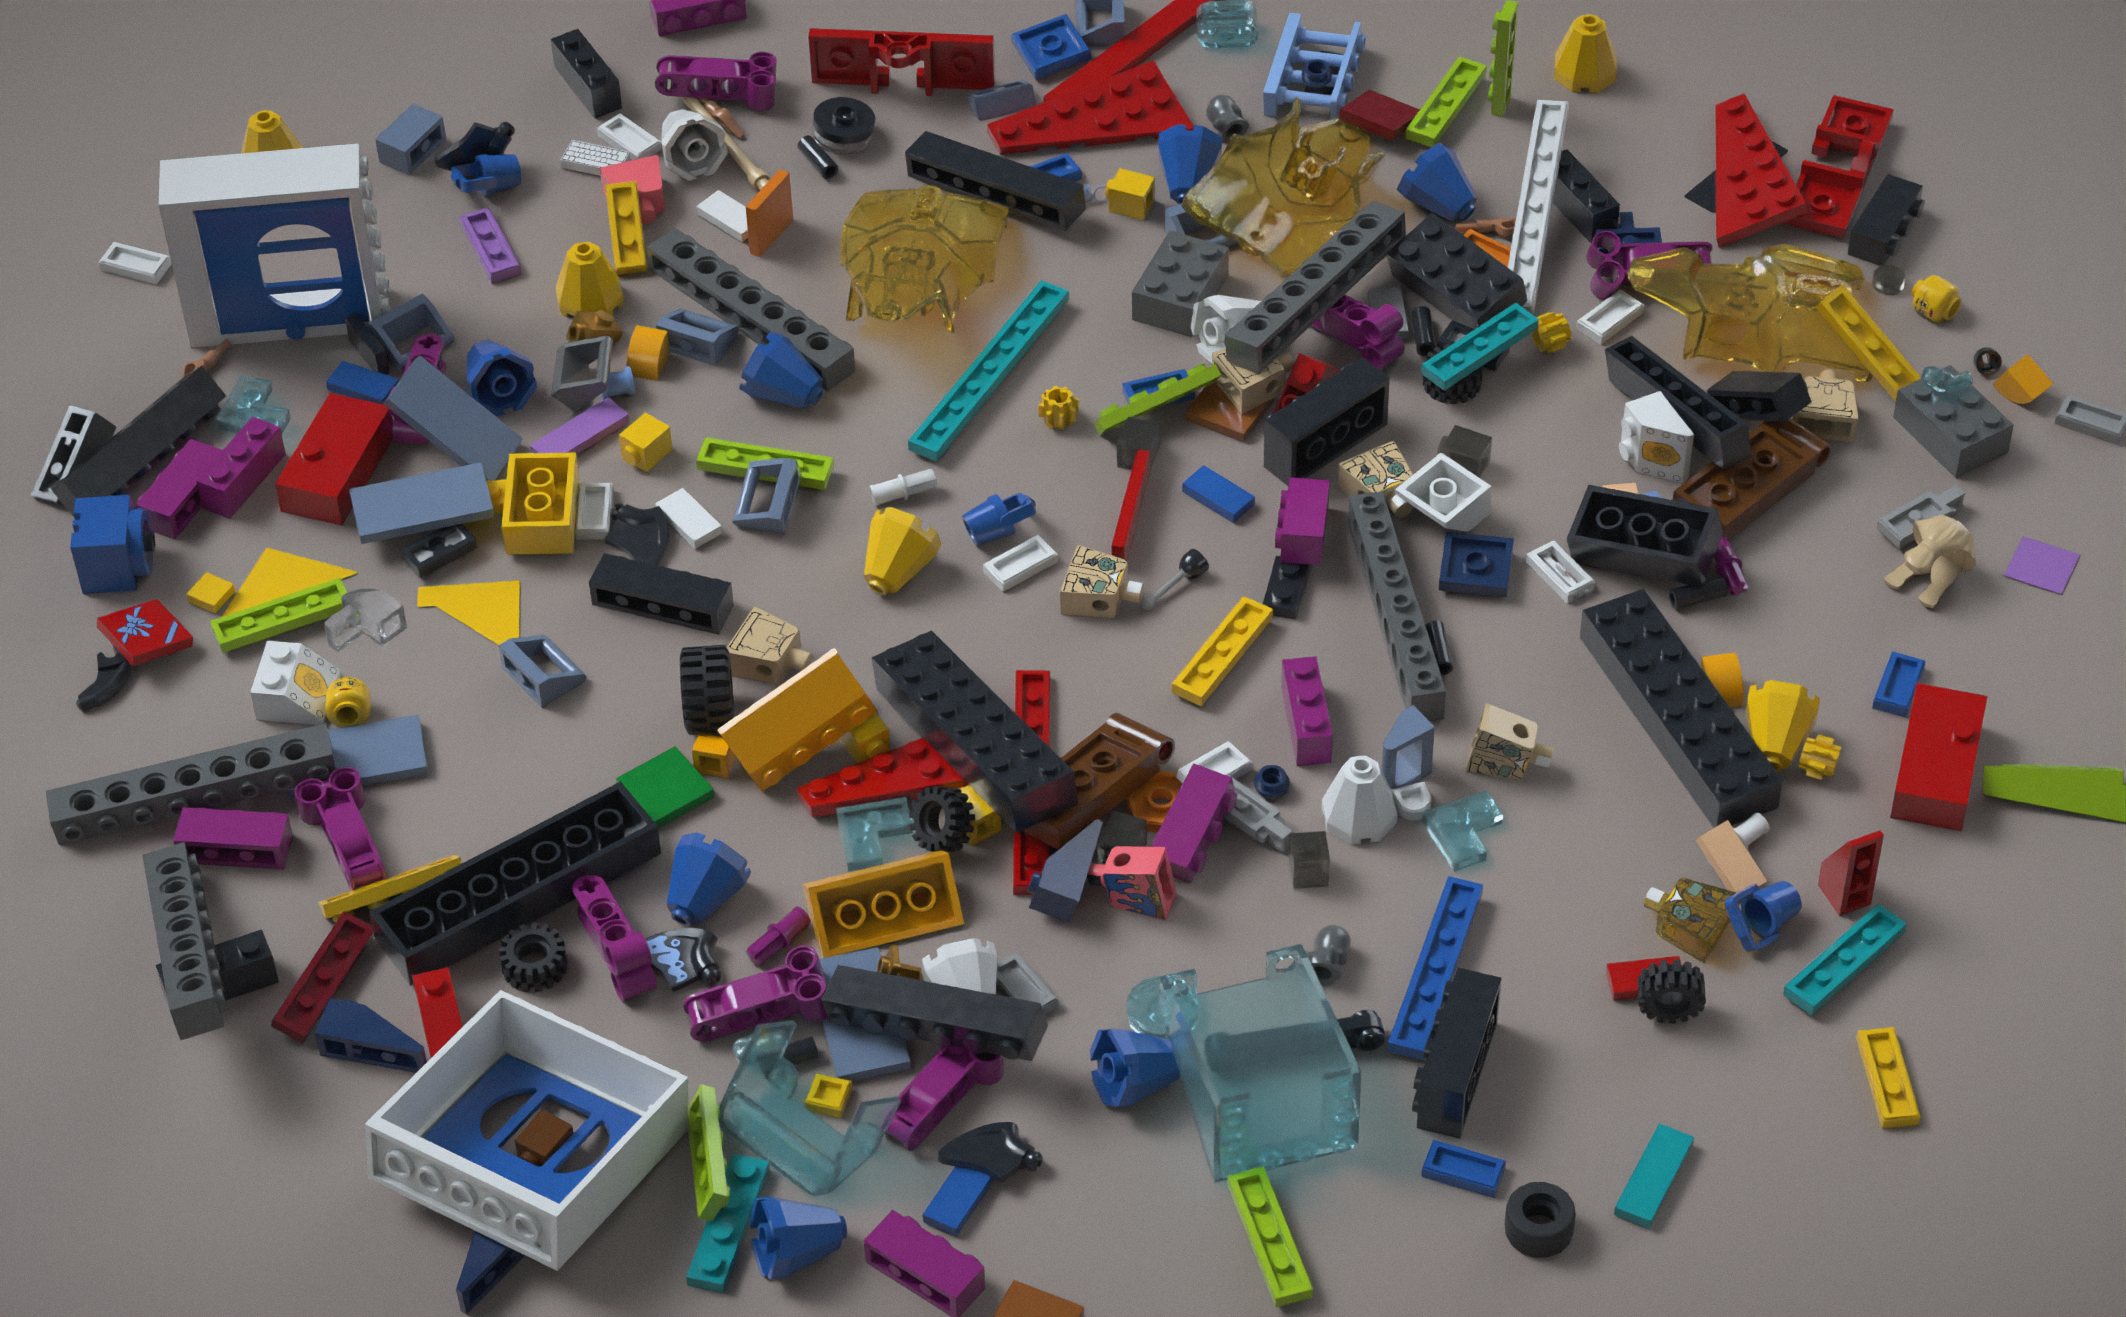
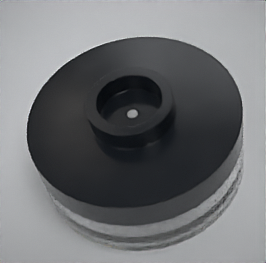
M836 97L821 102L815 108L812 137L824 151L848 156L862 153L872 145L875 131V114L864 102L848 97Z

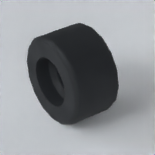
M1530 1182L1518 1187L1510 1195L1506 1205V1237L1514 1248L1528 1256L1535 1258L1551 1257L1561 1253L1570 1244L1574 1234L1576 1218L1574 1202L1566 1191L1557 1185L1547 1182ZM1543 1215L1549 1217L1554 1222L1536 1224L1528 1220L1527 1217Z

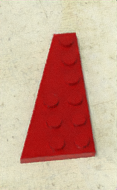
M1152 60L987 124V133L1001 155L1037 151L1040 147L1057 145L1058 149L1070 148V144L1086 143V146L1133 142L1137 137L1155 136V139H1159L1160 132L1177 124L1186 125V130L1194 131V126L1155 61Z
M1745 93L1716 104V240L1720 248L1808 213L1805 200Z
M920 738L888 752L878 754L871 759L845 767L820 779H815L796 789L798 799L812 818L853 811L861 803L878 801V805L882 806L892 804L891 798L910 795L911 800L919 799L917 794L920 791L925 792L927 787L936 786L959 789L969 784L924 738Z

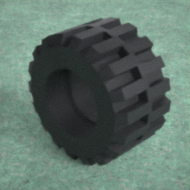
M725 644L683 647L679 663L685 729L689 735L719 733V728L735 718L730 652Z

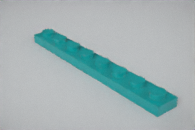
M1041 280L908 440V450L937 462L1069 301V290Z

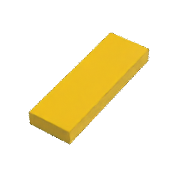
M637 181L605 184L615 272L617 275L648 272Z
M1895 1027L1858 1030L1856 1040L1881 1128L1919 1125L1921 1117Z

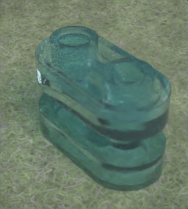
M1209 1L1201 4L1196 11L1197 38L1199 43L1206 48L1248 47L1253 45L1258 39L1257 9L1249 1Z

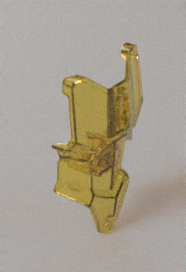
M1295 97L1291 112L1274 127L1243 136L1233 134L1218 162L1194 188L1191 187L1182 202V208L1199 224L1220 233L1232 241L1238 240L1246 254L1251 256L1261 255V260L1272 267L1282 278L1289 277L1305 260H1308L1341 227H1344L1361 211L1359 185L1368 181L1385 156L1381 151L1368 153L1369 135L1363 129L1341 121L1338 117L1323 123L1299 128L1301 100ZM1257 236L1260 238L1259 241H1255Z
M927 185L921 186L917 190L916 188L887 189L864 193L847 216L840 238V265L845 267L852 278L846 321L853 322L862 317L864 307L868 316L886 321L908 320L919 310H921V316H926L933 309L934 301L937 300L944 317V326L948 333H955L953 318L959 309L960 303L982 284L995 281L997 249L1004 229L1008 226L1009 209L984 199H976L951 192L941 195L940 188Z
M1788 244L1765 248L1759 257L1747 255L1742 264L1703 263L1699 253L1685 247L1634 258L1630 264L1627 275L1636 291L1668 305L1688 319L1683 347L1684 360L1694 359L1695 357L1727 362L1733 360L1755 366L1763 372H1782L1788 365L1804 361L1852 372L1856 381L1871 382L1873 378L1871 372L1815 307L1842 284L1851 295L1852 289L1860 290L1865 278L1862 269L1857 265Z

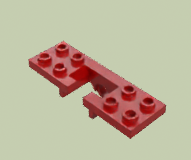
M809 29L808 39L812 83L871 85V94H878L879 86H890V67L897 69L905 68L909 65L913 66L919 61H924V68H917L916 82L917 87L925 88L926 96L933 95V88L983 90L995 87L994 35ZM895 54H905V55H906V56L903 57V58H894V57H892V56L895 55ZM878 59L888 66H878Z
M1833 95L1821 125L1818 124L1811 154L1827 157L1832 147L1858 153V155L1854 156L1850 171L1803 160L1796 186L1806 202L1808 213L1785 221L1783 224L1836 237H1845L1892 121L1894 109Z

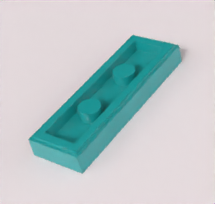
M1659 1123L1615 1206L1614 1215L1650 1229L1693 1146L1694 1136Z

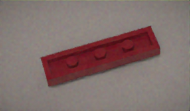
M343 911L273 1017L271 1027L301 1043L305 1042L325 1011L329 999L334 997L372 939L374 932L371 925Z

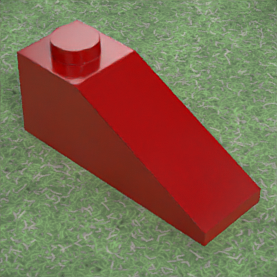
M1881 830L1848 841L1821 862L1818 886L1839 916L1869 906L1872 903L1884 838Z
M448 967L412 975L430 1058L462 1028Z

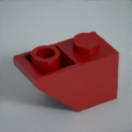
M1299 353L1273 413L1283 409L1292 403L1295 398L1303 396L1315 388L1321 381L1327 380L1340 372L1341 369L1314 356Z

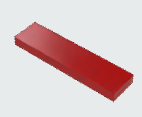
M1138 449V452H1136L1111 545V555L1124 559L1126 562L1150 476V451Z

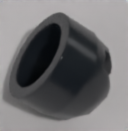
M1983 347L1975 353L1973 363L1981 374L1992 375L2000 369L2002 359L1995 349ZM1984 354L1987 356L1988 367H1984L1982 357Z

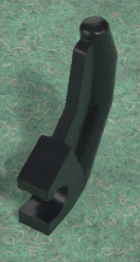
M114 646V657H105L102 652L97 654V679L78 695L79 700L76 701V705L79 710L101 706L118 694L130 676L131 668L129 662Z

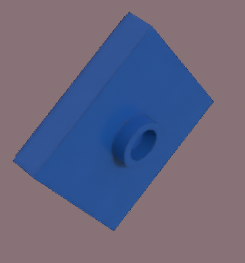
M1067 14L1011 34L1013 45L1035 80L1091 59V51Z

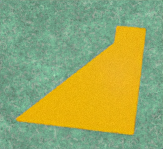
M266 548L221 617L337 578L344 579L357 574V571Z
M519 580L418 587L417 607L436 606L497 645L511 638H519Z

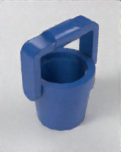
M515 154L477 155L475 162L451 167V180L465 193L481 191L482 195L487 196L521 184V169ZM476 174L477 179L467 180L465 176Z
M1016 493L1001 500L998 494H994L983 503L963 514L962 520L972 542L977 546L1014 534L1015 528L1013 524L1036 513V503L1032 498L1022 493Z
M1780 881L1763 889H1759L1757 883L1747 886L1725 900V907L1743 948L1750 952L1759 950L1780 938L1777 931L1800 912L1802 901L1798 891L1792 884ZM1740 899H1742V901H1741V910H1740L1739 905H1738V903H1737V901H1739ZM1751 930L1760 936H1764V938L1754 942Z

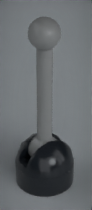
M1190 549L1185 553L1179 564L1180 572L1151 597L1143 598L1141 600L1142 609L1146 611L1151 610L1154 607V602L1183 577L1196 579L1202 576L1209 569L1208 561L1203 554L1196 549Z

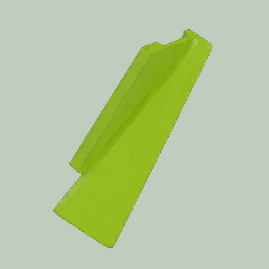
M2036 764L1983 765L1982 791L1985 795L2126 822V782H2124V771L2121 768Z

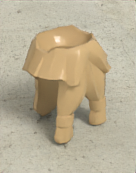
M1943 514L1929 519L1914 521L1912 531L1918 546L1905 552V562L1884 577L1888 587L1898 590L1904 584V581H1907L1913 575L1930 573L1931 584L1918 597V600L1926 608H1934L1941 595L1954 583L1956 578H1959L1961 573L1971 571L1976 566L1974 536L1962 523Z

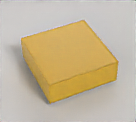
M206 572L186 595L189 603L216 614L236 590L233 583Z
M816 1073L805 1100V1110L841 1118L853 1089L852 1081Z

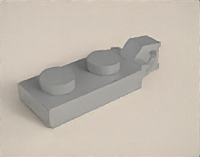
M1957 485L1940 495L1929 490L1881 517L1878 520L1877 529L1900 549L1915 540L1912 531L1915 520L1929 519L1942 514L1953 518L1957 514L1956 512L1964 505L1965 493Z
M1232 777L1235 792L1238 796L1234 809L1231 813L1226 812L1224 818L1253 839L1258 840V842L1264 844L1268 841L1273 848L1282 853L1293 845V831L1286 827L1285 820L1280 817V811Z

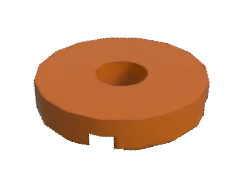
M1159 771L1126 798L1128 815L1137 826L1149 832H1159L1182 786V783L1176 778L1177 773ZM1157 798H1166L1170 802L1165 805H1158L1153 801Z

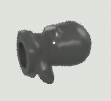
M1217 95L1208 103L1206 116L1218 131V134L1222 136V142L1240 141L1248 130L1249 123L1243 118L1242 111L1235 104V101L1228 95Z
M1329 925L1322 928L1315 937L1314 951H1303L1300 954L1304 974L1323 985H1331L1338 980L1342 974L1340 965L1346 964V957L1351 944L1348 932L1337 925Z

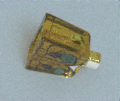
M1681 878L1670 894L1651 887L1645 897L1643 906L1658 913L1656 933L1659 937L1696 960L1705 963L1731 922L1725 907V900L1736 892Z

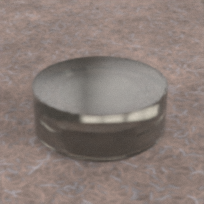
M1883 265L1874 271L1872 286L1881 294L1896 295L1903 291L1906 275L1899 267Z

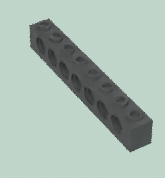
M1372 200L1344 227H1341L1308 260H1305L1289 277H1286L1252 311H1249L1241 321L1227 331L1224 338L1227 361L1256 373H1260L1384 259L1387 256L1386 253L1406 236L1405 211Z
M674 227L647 246L650 271L723 321L739 326V332L758 345L762 343L767 346L770 340L765 337L770 332H778L790 339L823 379L822 388L828 392L855 372L854 348L847 341H842L830 333L826 327L818 325L801 310H796L784 302L779 295H774L762 287L758 281L752 280L740 272L736 266L730 265L719 258L714 251L708 250L697 243L690 235H685Z
M1383 492L1349 496L1348 526L1405 709L1414 705L1428 721L1444 719L1446 690Z
M326 723L46 790L50 824L58 844H64L180 816L183 807L215 808L228 803L285 791L296 787L305 779L313 778L324 781L329 779L330 774L337 769L333 745Z
M184 842L144 854L142 857L169 1011L180 1041L225 1027L222 1012L227 1011L228 1007L222 991L224 986L219 973L220 966L215 953L216 946L211 933L213 930L207 913L209 909L204 896L205 889L200 876L201 869L196 854H188Z

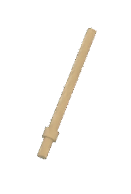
M680 97L692 112L699 113L719 124L697 98ZM724 130V140L727 145L728 154L747 174L749 183L756 190L760 191L770 180V177L762 168H757Z

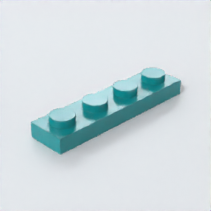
M1514 303L1424 362L1421 374L1445 391L1536 331L1539 319L1519 304Z
M1878 903L1784 986L1783 995L1807 1013L1813 1015L1906 932L1907 923Z
M732 1154L725 1172L726 1185L730 1187L728 1203L725 1208H720L713 1222H706L686 1275L687 1286L719 1293L725 1292L750 1225L754 1198H760L769 1174V1161Z

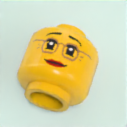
M1931 275L1925 280H1918L1911 291V296L1914 297L1913 309L1935 323L1951 320L1958 312L1962 299L1959 297L1960 292L1957 286L1938 275Z
M343 677L332 682L326 691L325 713L328 720L340 728L360 725L366 722L370 715L371 693L368 686L362 680L354 677Z

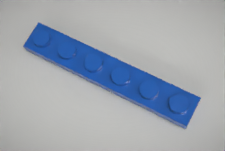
M1448 876L1389 1038L1388 1052L1423 1060L1427 1039L1432 1038L1434 1032L1433 1023L1438 1009L1442 1010L1444 1004L1442 998L1446 982L1453 979L1483 894V884Z

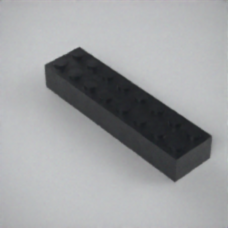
M1644 588L1582 610L1580 639L1713 828L1727 820L1732 826L1749 819L1754 813L1764 814L1778 809L1783 780Z
M932 630L871 657L877 691L1016 833L1078 805L1074 771Z
M620 781L369 911L375 940L411 986L414 984L412 975L443 969L508 935L510 930L514 929L516 931L520 925H527L576 899L572 887L578 878L585 875H597L607 883L660 855L661 846L658 826Z

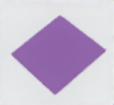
M2023 536L2004 576L2062 594L2080 555Z

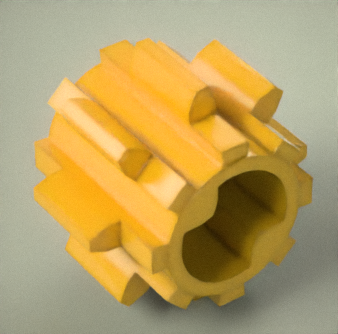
M1548 312L1538 316V329L1530 334L1540 352L1547 350V353H1554L1566 348V342L1572 340V331L1568 324L1569 322L1563 314L1558 313L1555 315V312Z
M1053 386L1052 389H1047L1044 394H1041V403L1038 404V416L1044 417V423L1049 428H1059V430H1062L1067 425L1071 426L1076 421V412L1079 411V399L1073 397V392L1071 393L1069 388Z
M1819 734L1816 739L1807 737L1798 766L1800 769L1807 770L1805 776L1822 780L1824 776L1833 777L1841 752V746L1834 745L1833 738Z

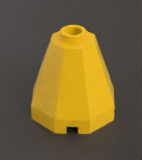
M1586 14L1575 19L1555 53L1554 79L1571 92H1581V88H1589V93H1598L1616 82L1617 55L1605 21L1596 15Z
M264 110L257 112L249 118L241 153L303 148L280 115L273 111Z
M590 242L574 244L566 253L555 287L560 314L568 318L567 313L575 316L577 311L596 312L603 310L613 315V309L617 305L619 309L624 304L619 276L599 246Z
M893 507L886 508L884 513L882 509L877 510L870 524L864 569L865 580L869 583L868 587L880 595L896 593L937 555L942 545L938 532L931 526L925 531L920 527L923 521L910 513Z
M1770 680L1764 682L1762 689L1757 690V684L1750 686L1746 718L1749 735L1776 772L1791 766L1807 737H1809L1814 729L1820 698L1814 695L1813 700L1807 696L1808 690L1802 685Z

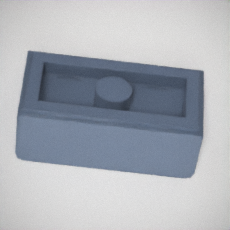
M1025 80L971 92L966 95L978 120L1025 110L1036 105L1033 85Z

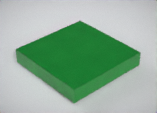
M676 746L616 778V783L620 781L623 783L658 828L715 797L714 789Z

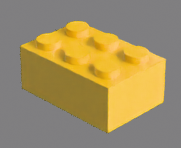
M576 452L509 454L502 517V533L506 555L574 553L580 483Z

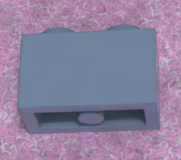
M412 104L404 113L400 114L375 139L379 163L407 175H410L447 140L443 116L415 104Z

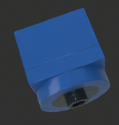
M130 495L75 498V520H73L72 524L74 533L71 534L70 549L82 594L136 591L138 576L151 575L153 551L156 548L154 531H151L150 519L146 508L133 509Z

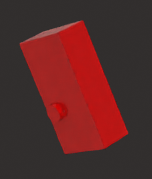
M329 393L275 483L281 512L342 526L353 508L349 489L366 486L393 439V418L390 415V409L383 404Z
M1917 683L1890 818L1962 832L1988 696Z

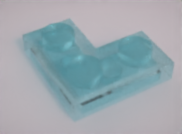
M240 375L216 418L217 429L238 433L253 416L280 426L281 433L283 434L291 419L290 410L265 404L273 391L270 380Z
M1487 790L1424 811L1422 815V822L1454 872L1486 861L1487 851L1476 833L1501 825L1503 820V814Z
M906 797L836 808L848 872L883 864L880 838L913 833V830L909 828L912 820L909 818L910 811Z

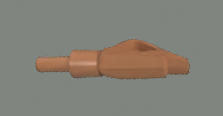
M697 98L721 127L731 135L734 134L737 138L743 137L744 134L726 108H720L715 101H709L707 98Z
M1498 218L1493 220H1476L1475 223H1459L1455 225V229L1458 232L1472 229L1480 234L1491 232L1500 238L1508 239L1513 236L1516 218Z
M225 339L215 350H209L199 361L186 363L183 368L182 378L201 365L208 372L209 369L221 360L220 356L231 346V342Z

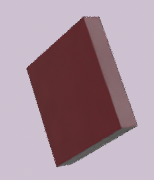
M1369 89L1342 107L1338 119L1392 141L1406 131L1420 109Z

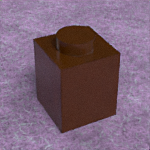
M542 1109L514 1140L517 1156L537 1167L543 1166L574 1133L573 1126Z

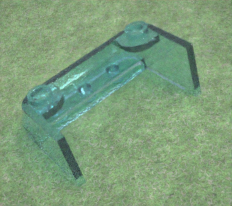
M792 1020L759 1024L752 1034L720 1103L719 1123L727 1133L760 1158L769 1161L772 1167L808 1194L819 1196L831 1193L876 1153L901 1100L895 1096L861 1102L852 1123L849 1124L844 1135L840 1134L792 1098L798 1085V1073L795 1066L784 1058L783 1054L797 1024Z

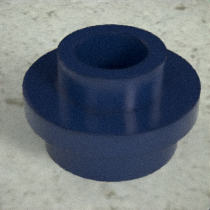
M1311 60L1305 64L1302 70V81L1314 88L1325 86L1332 80V70L1329 64L1323 60Z
M1267 765L1261 768L1255 776L1254 787L1257 793L1265 798H1279L1288 792L1290 779L1283 768L1277 765Z

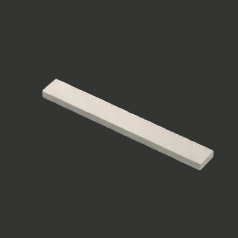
M1537 100L1510 250L1508 268L1523 278L1528 301L1522 307L1532 315H1534L1569 111L1568 101Z

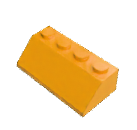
M833 648L723 725L718 731L758 788L763 792L770 786L777 784L797 767L807 763L824 748L837 742L840 737L851 729L864 723L878 710L835 648Z
M942 850L802 884L809 917L823 958L965 924L949 853Z

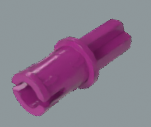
M1721 537L1714 555L1716 562L1715 570L1719 576L1725 579L1731 595L1738 596L1740 593H1745L1748 589V585L1741 572L1742 561L1734 554L1729 539Z
M797 906L777 924L772 923L768 925L767 932L747 948L746 954L750 961L754 964H763L779 949L788 948L790 940L803 929L810 926V917L801 907Z

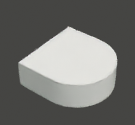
M1425 782L1392 789L1396 810L1401 817L1407 820H1420L1429 814L1431 810V795Z

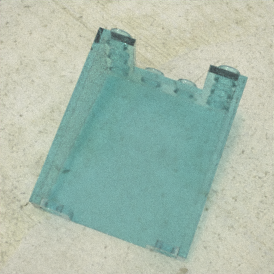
M1302 944L1266 952V978L1197 994V973L1195 968L1159 977V1007L1214 1183L1227 1180L1228 1175L1263 1166L1266 1171L1278 1167L1298 1162H1307L1315 1158L1335 1153H1344L1359 1148L1361 1070ZM1282 959H1294L1293 963L1286 968H1275ZM1177 983L1187 984L1183 991L1173 993L1171 988Z

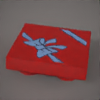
M158 599L97 618V628L132 666L145 664L147 661L165 655H172L177 653V651L193 646V636Z

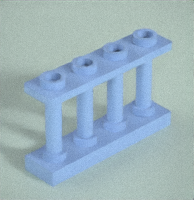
M1289 13L1263 91L1264 116L1276 117L1279 106L1285 105V102L1328 107L1330 108V122L1337 123L1340 109L1347 105L1348 96L1346 93L1352 92L1354 75L1352 73L1358 72L1360 64L1359 52H1364L1366 34H1361V22L1354 23L1351 35L1309 31L1306 30V27H1302L1301 14ZM1306 42L1347 48L1344 55L1300 50L1299 45H1304ZM1314 59H1320L1327 62L1329 66L1340 67L1339 74L1332 75L1331 82L1325 85L1334 87L1332 95L1287 90L1286 85H1291L1292 82L1305 84L1302 81V71L1293 70L1292 67L1297 65L1298 62L1307 63Z

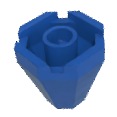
M1178 124L1159 133V160L1172 200L1181 204L1204 196L1222 159V136L1204 126L1194 125V131L1186 130V125Z
M1439 142L1417 158L1415 163L1418 166L1414 171L1409 168L1403 174L1396 189L1406 199L1451 221L1457 222L1459 219L1465 221L1476 210L1474 205L1477 196L1455 152L1446 144Z
M770 332L765 337L770 342L767 346L760 343L745 366L741 378L747 382L746 384L740 383L739 389L753 397L797 407L808 408L810 404L816 405L824 393V388H822L823 379L790 339L778 332Z
M488 339L474 343L467 354V382L470 396L497 417L506 414L503 410L513 407L514 411L523 409L537 388V382L533 375L534 368L530 359Z
M698 832L682 835L676 846L666 904L671 912L672 919L684 926L702 923L742 888L751 874L750 868L745 869L748 863L743 856L717 839H714L712 844L703 842L706 835Z
M1115 1028L1098 1030L1090 1049V1060H1097L1098 1070L1091 1071L1092 1082L1104 1105L1116 1107L1132 1105L1178 1080L1186 1066L1185 1052L1179 1047L1177 1041Z
M770 1196L754 1198L750 1215V1228H758V1238L752 1239V1250L761 1275L764 1277L768 1276L771 1280L785 1278L840 1249L842 1240L847 1237L845 1218L842 1215L839 1216L836 1209Z

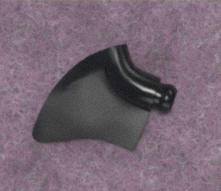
M1013 1122L992 1123L972 1129L954 1138L938 1151V1161L940 1163L977 1170L1000 1183L1006 1181L1019 1169L1027 1168L1031 1172L1036 1171L1037 1167H1040L1043 1162L1042 1154L1035 1151L1032 1145L1019 1137V1128Z

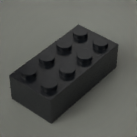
M1433 213L1427 216L1386 253L1393 277L1451 320L1471 328H1478L1514 303L1522 307L1528 301L1522 277Z
M1361 357L1352 364L1343 367L1340 372L1329 379L1321 381L1315 388L1303 396L1295 398L1292 403L1283 409L1272 413L1264 421V468L1288 486L1290 477L1306 479L1388 424L1390 377Z
M1588 484L1567 536V543L1571 558L1579 564L1702 587L1721 540L1723 528L1718 508Z
M1458 967L1454 981L1447 980L1442 1002L1445 1005L1443 1010H1437L1433 1023V1031H1436L1434 1039H1427L1423 1054V1060H1426L1424 1068L1418 1067L1413 1089L1417 1091L1413 1100L1412 1112L1417 1113L1418 1129L1461 1139L1498 1024L1501 977Z

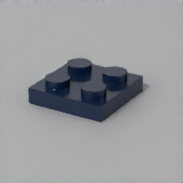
M1446 531L1438 590L1507 597L1514 538Z

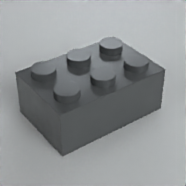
M1169 231L1132 291V320L1192 337L1191 321L1194 304L1218 294L1229 275V247Z
M1953 366L1944 367L1898 389L1893 418L1955 478L2008 453L2014 424Z

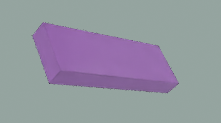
M490 208L459 216L460 225L491 284L522 275L521 267Z
M607 397L531 444V453L576 452L577 455L629 423V414Z

